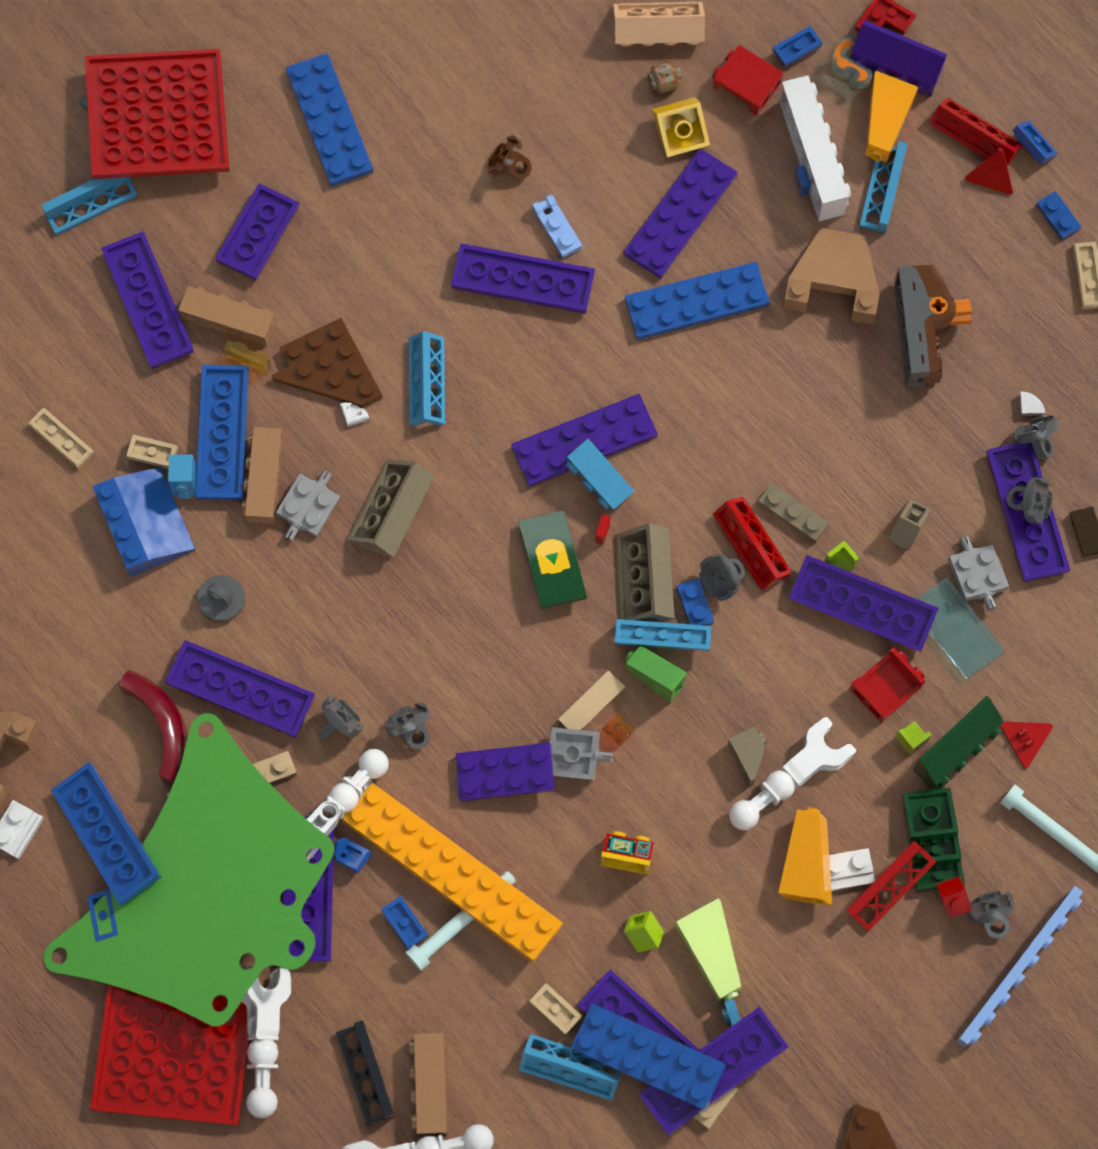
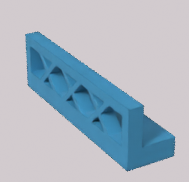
M899 141L898 146L893 147L891 153L895 154V158L892 162L885 164L882 161H875L860 228L886 233L908 143ZM885 170L890 179L881 185L876 175ZM880 191L885 200L876 205L871 195ZM875 211L880 218L879 225L865 222L866 216Z
M129 177L93 179L41 206L57 236L138 195ZM125 183L127 184L130 193L123 196L115 194L117 187ZM101 195L109 197L107 204L103 206L95 204L96 198ZM80 205L89 207L87 214L83 216L74 213L76 207ZM60 215L67 216V223L57 228L53 219Z
M422 331L408 337L409 425L418 426L428 422L442 426L445 424L444 337ZM430 341L436 342L437 352L434 353L430 347ZM431 362L437 367L436 374L430 368ZM432 383L437 389L436 396H434V394L431 391ZM432 405L437 410V417L431 416Z
M616 619L615 644L641 645L644 647L710 651L711 626Z
M532 1034L529 1036L518 1070L613 1101L621 1075L620 1071L580 1054L569 1046ZM534 1044L543 1047L544 1050L532 1049L531 1046ZM556 1054H565L568 1058L563 1059ZM580 1061L589 1062L591 1066L582 1065ZM608 1068L616 1071V1074L612 1075L606 1073L603 1069Z

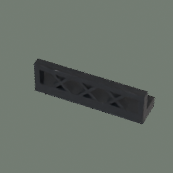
M361 1020L354 1023L352 1027L336 1032L366 1126L395 1117L364 1021ZM357 1032L359 1042L355 1050L345 1045L343 1036ZM360 1046L362 1047L363 1053L358 1051ZM347 1050L353 1052L351 1058L349 1057ZM356 1054L366 1059L367 1065L363 1073L353 1069L352 1062ZM368 1068H369L371 1077L368 1076V1075H366V1072H367ZM355 1073L361 1076L358 1082ZM363 1078L372 1081L374 1084V1089L370 1096L360 1091L359 1086ZM375 1093H377L379 1101L373 1098ZM363 1097L368 1099L366 1105L364 1103ZM371 1101L381 1105L384 1115L372 1119L369 1118L367 1109Z

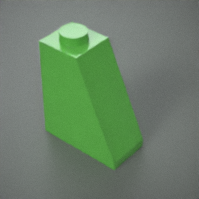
M641 645L637 650L632 649L625 658L627 662L625 670L670 703L685 686L687 673Z

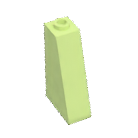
M718 898L676 921L675 926L715 997L720 1002L723 999L729 1001L738 996L737 992L741 989V983L722 904Z

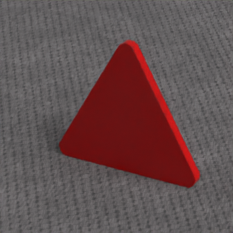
M1002 148L995 151L965 177L966 181L1009 195L1014 191Z
M1004 721L1001 726L1024 768L1030 766L1053 728V725L1050 723Z

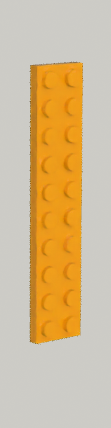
M371 783L363 792L356 808L346 813L342 818V822L533 963L563 926V922L374 783Z

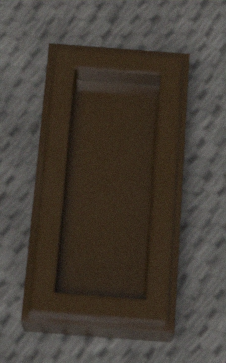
M1094 507L1071 511L1070 518L1082 556L1098 554V520Z

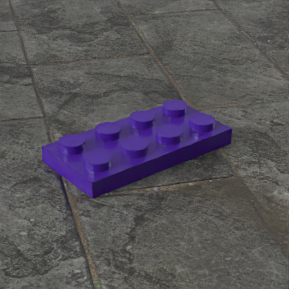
M259 183L215 258L216 262L257 281L298 210L299 202Z
M550 742L456 753L458 793L461 802L555 791L552 744Z

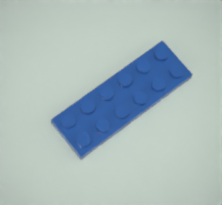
M328 53L287 66L286 72L331 187L373 173L372 164Z
M757 261L625 295V302L637 340L767 307L770 304Z
M202 365L196 480L197 500H243L249 383L248 365Z
M91 762L85 764L51 789L120 905H125L162 877Z
M591 1004L571 1047L572 1050L704 1111H706L726 1068V1064L595 1004Z

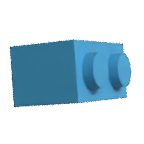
M169 455L168 482L173 496H177L180 499H189L191 496H196L197 466L193 455Z

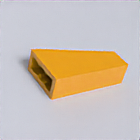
M876 71L871 86L866 155L873 160L887 163L915 100L918 90L917 86Z
M807 807L806 810L797 809L778 893L788 900L831 906L832 891L827 819L818 809Z

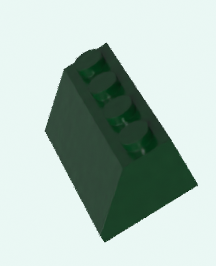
M986 695L918 760L913 771L931 789H936L938 786L944 788L952 780L950 775L955 770L958 772L962 771L968 765L967 759L972 754L976 757L986 747L984 743L989 738L993 741L1003 731L1000 727L1004 720L991 699Z

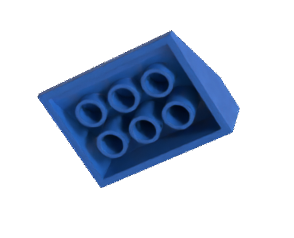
M161 467L114 477L92 486L130 577L195 550Z

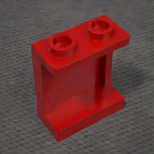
M738 45L735 51L730 50L725 58L726 63L723 67L719 66L712 76L714 79L713 87L718 89L721 86L751 106L750 112L758 116L782 84L784 72L741 45Z
M894 647L861 678L855 679L849 688L881 724L921 690L926 682L922 671L917 667L913 668L907 662L909 659L901 650L897 651Z

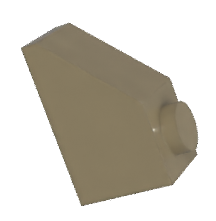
M910 499L888 540L894 542L900 548L910 550L931 509Z
M755 726L728 740V746L749 786L754 784L765 751V744H767L761 731L757 732Z

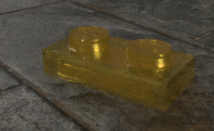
M228 340L224 347L227 357L268 374L272 367L267 354L256 350V352L249 350L241 342L236 341L233 343Z

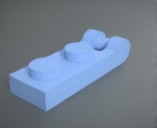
M552 194L546 196L545 200L540 203L537 201L531 204L533 212L562 259L582 249L580 240ZM550 208L552 213L545 215L543 211Z

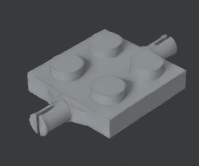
M327 470L323 471L318 481L299 474L278 508L276 515L285 519L291 525L284 535V538L287 540L289 538V541L292 542L299 530L317 537L340 500L339 495L326 487L332 476Z
M969 536L962 537L959 541L964 551L949 556L948 563L963 601L983 599L987 611H993L997 606L992 596L1009 588L993 545L973 548Z
M552 727L549 742L552 744L553 770L556 777L595 780L598 762L612 763L613 759L606 757H614L613 752H600V732Z

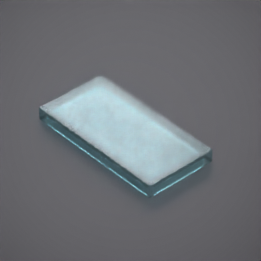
M948 577L917 598L939 608L929 632L966 680L1004 654L1005 650L969 604L963 601L962 595Z

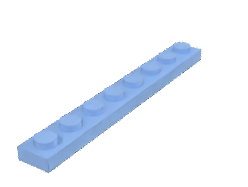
M1074 886L958 1039L957 1042L965 1048L968 1043L975 1044L982 1034L978 1030L983 1024L987 1026L996 1016L993 1010L998 1004L1002 1007L1011 996L1007 993L1011 986L1018 987L1025 977L1022 974L1027 966L1031 969L1039 959V956L1036 955L1041 947L1046 949L1054 939L1050 936L1055 928L1060 931L1068 919L1064 917L1069 910L1074 912L1080 905L1082 900L1079 896L1082 894V890Z

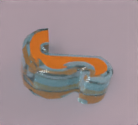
M842 38L834 44L828 59L829 73L837 80L850 81V90L856 93H863L870 87L872 79L871 70L848 58L856 38Z

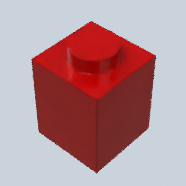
M960 876L937 884L949 918L972 911Z

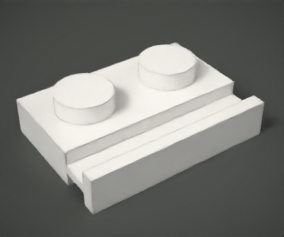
M13 800L0 820V849L19 860L44 820V817Z
M869 848L829 855L832 892L872 885L875 882Z

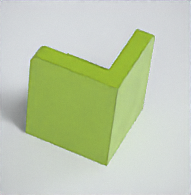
M843 541L826 554L824 562L850 572L857 567L859 557Z
M914 721L905 729L901 728L895 738L909 755H912L929 742L932 735L930 732L925 734Z
M650 910L630 915L624 933L637 952H644L659 947L664 930Z

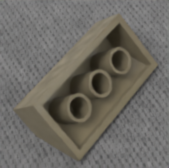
M387 459L347 541L377 555L394 557L400 548L406 532L410 528L416 512L420 508L426 492L430 488L434 476L416 462Z
M648 523L616 534L620 619L648 622H665L675 619L669 528Z

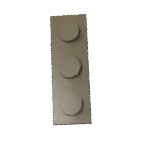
M771 483L758 501L760 506L814 543H816L829 525L828 521L773 483Z

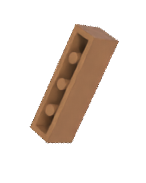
M199 286L195 288L187 287L178 310L180 318L264 346L268 345L276 324L275 314L268 308H256L243 300H238L237 302L221 293L215 295Z
M254 427L253 435L249 434L248 448H252L251 457L247 456L246 470H249V479L244 480V493H247V500L242 501V515H245L247 523L275 524L283 446V432L280 428Z
M444 1033L414 1034V1041H409L410 1056H415V1065H410V1078L415 1080L416 1090H411V1105H416V1115H412V1130H417L418 1136L447 1135Z

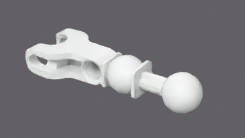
M824 717L808 730L804 741L805 748L788 761L781 770L771 773L766 778V782H763L760 787L762 792L751 801L741 800L733 804L729 811V819L732 825L739 830H749L755 827L760 817L759 812L772 802L776 806L780 800L788 799L792 796L795 789L820 770H839L854 756L857 750L851 744H847L838 750L826 746L824 736L829 732L832 722L828 717Z
M369 749L364 752L359 758L358 765L360 769L351 779L344 777L342 783L334 786L329 792L326 801L307 820L328 836L337 826L339 818L342 819L345 813H349L356 808L363 795L361 788L368 780L380 778L387 772L389 761L383 751ZM330 812L334 817L326 818L323 813ZM313 847L308 850L306 854L307 861L315 855L319 848Z
M252 966L242 967V969L249 970L252 968ZM277 968L271 973L267 988H263L259 983V977H257L242 999V1002L247 1007L248 1040L252 1041L247 1051L248 1060L252 1065H247V1068L255 1069V1089L248 1095L246 1104L248 1111L253 1116L261 1119L272 1115L278 1104L276 1094L270 1089V1069L278 1068V1065H274L279 1053L274 1041L278 1040L280 1007L291 994V975L289 970L285 968Z
M474 1124L461 1137L444 1140L442 1135H439V1138L425 1136L417 1143H405L383 1149H492L494 1136L487 1126ZM365 1140L346 1145L342 1149L381 1148Z

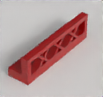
M948 97L939 104L929 124L986 159L999 148H1002L1008 167L1014 156L1023 147V144Z
M744 497L726 501L713 513L718 524L762 591L767 590L777 580L787 578L793 574ZM736 505L740 506L744 514L739 511ZM749 525L755 529L756 533L751 530ZM762 545L766 546V548L768 549L769 552H767L766 550H764V548L762 547ZM774 564L778 565L782 572L779 573Z
M913 841L846 911L869 932L936 861L920 845ZM920 852L929 863L923 869H912V859ZM909 863V869H903ZM899 872H909V883L905 887H895V876ZM912 872H919V873L912 879ZM892 880V887H885ZM882 890H892V901L889 904H878V894ZM895 890H901V892L895 897ZM875 898V904H869ZM865 907H875L876 917L867 924L858 914ZM878 907H885V908L878 914Z

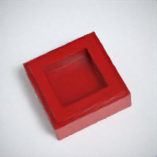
M602 514L595 535V543L602 545L605 543L611 525L610 516Z

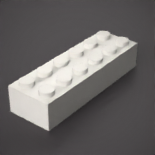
M807 75L782 82L779 103L800 166H805L811 183L809 194L818 221H823L845 215L851 192L848 183L844 184L842 178L844 176L842 164L837 163L835 157L837 156L835 143H831L829 139L831 135L829 125L824 123L822 118L824 116L821 102L817 103L815 97L817 96L815 83H811Z

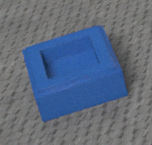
M804 165L797 166L794 177L800 196L807 195L810 191L811 183Z

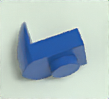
M347 838L336 840L334 844V858L336 862L359 874L372 855L370 851Z

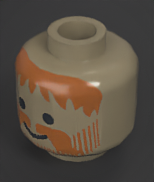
M670 61L652 66L650 73L647 74L651 89L653 91L656 90L660 94L676 90L679 86V80L682 79L679 66L675 67Z

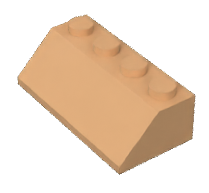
M702 2L613 4L615 44L627 47L637 43H642L644 46H653L655 43H664L665 45L672 46L682 42H686L688 45H697L700 42H705V13Z

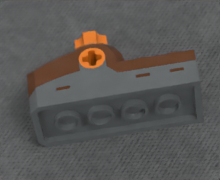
M932 264L898 267L894 288L906 389L934 387L935 383H940L943 375L941 353H937V349L940 348L939 339L948 333L952 325L971 324L972 306L969 299L954 300L942 277Z

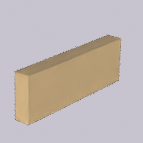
M1096 242L1073 243L1072 248L1081 309H1098Z
M44 407L28 422L30 428L78 470L95 454L89 446Z
M608 670L558 719V722L565 729L583 730L625 689V686Z

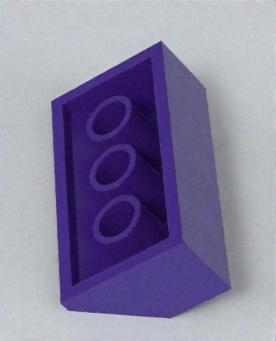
M864 20L852 49L849 62L874 74L878 71L917 86L919 94L932 96L943 73L947 54Z

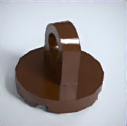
M511 135L506 138L508 141L505 144L501 142L492 152L488 160L490 167L487 168V172L494 177H499L506 172L513 178L524 179L531 172V163L520 153L522 141ZM519 161L524 165V169L520 174L515 170V165Z

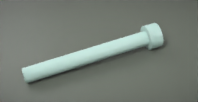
M1014 784L1000 803L1008 810H1011L1012 807L1098 873V854L1022 796L1024 791Z
M508 871L500 876L511 885L516 883L515 878ZM461 910L419 948L416 945L412 946L405 952L406 956L419 971H422L430 964L428 958L469 924L473 918Z

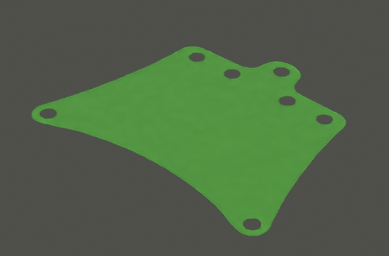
M210 713L202 714L191 724L177 777L160 815L142 844L162 877L123 906L118 903L110 890L118 935L96 942L89 910L83 918L46 947L44 963L52 972L100 981L169 1004L209 1025L220 1026L230 1019L264 968L276 965L289 970L298 969L311 957L315 947L314 933L303 922L301 910L332 859L334 845L326 834L296 811L261 775L215 715ZM203 722H210L214 727L213 733L207 738L201 737L198 733V728ZM313 847L319 848L322 852V858L316 864H311L306 859L308 850ZM287 889L293 890L296 894V900L290 906H285L280 901L281 893ZM104 895L94 905L99 935L113 932L107 898ZM100 911L107 912V918L105 920H100L98 918V914ZM294 940H301L305 945L303 954L298 957H294L289 953V945ZM57 948H64L67 952V958L62 964H56L52 960V953ZM245 953H250L255 957V964L249 970L242 969L239 964L241 956ZM218 995H224L228 1000L227 1008L221 1012L215 1011L212 1007V1001Z

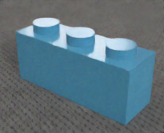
M589 439L584 441L565 459L568 462L566 467L573 475L578 474L583 479L581 483L584 488L590 493L593 491L599 497L597 502L604 510L609 509L612 512L634 492L632 487Z

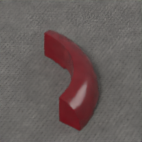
M128 669L119 683V688L122 693L131 696L148 708L157 719L164 743V756L159 777L162 782L173 785L181 767L188 738V730L184 719L175 703L162 688L143 675Z

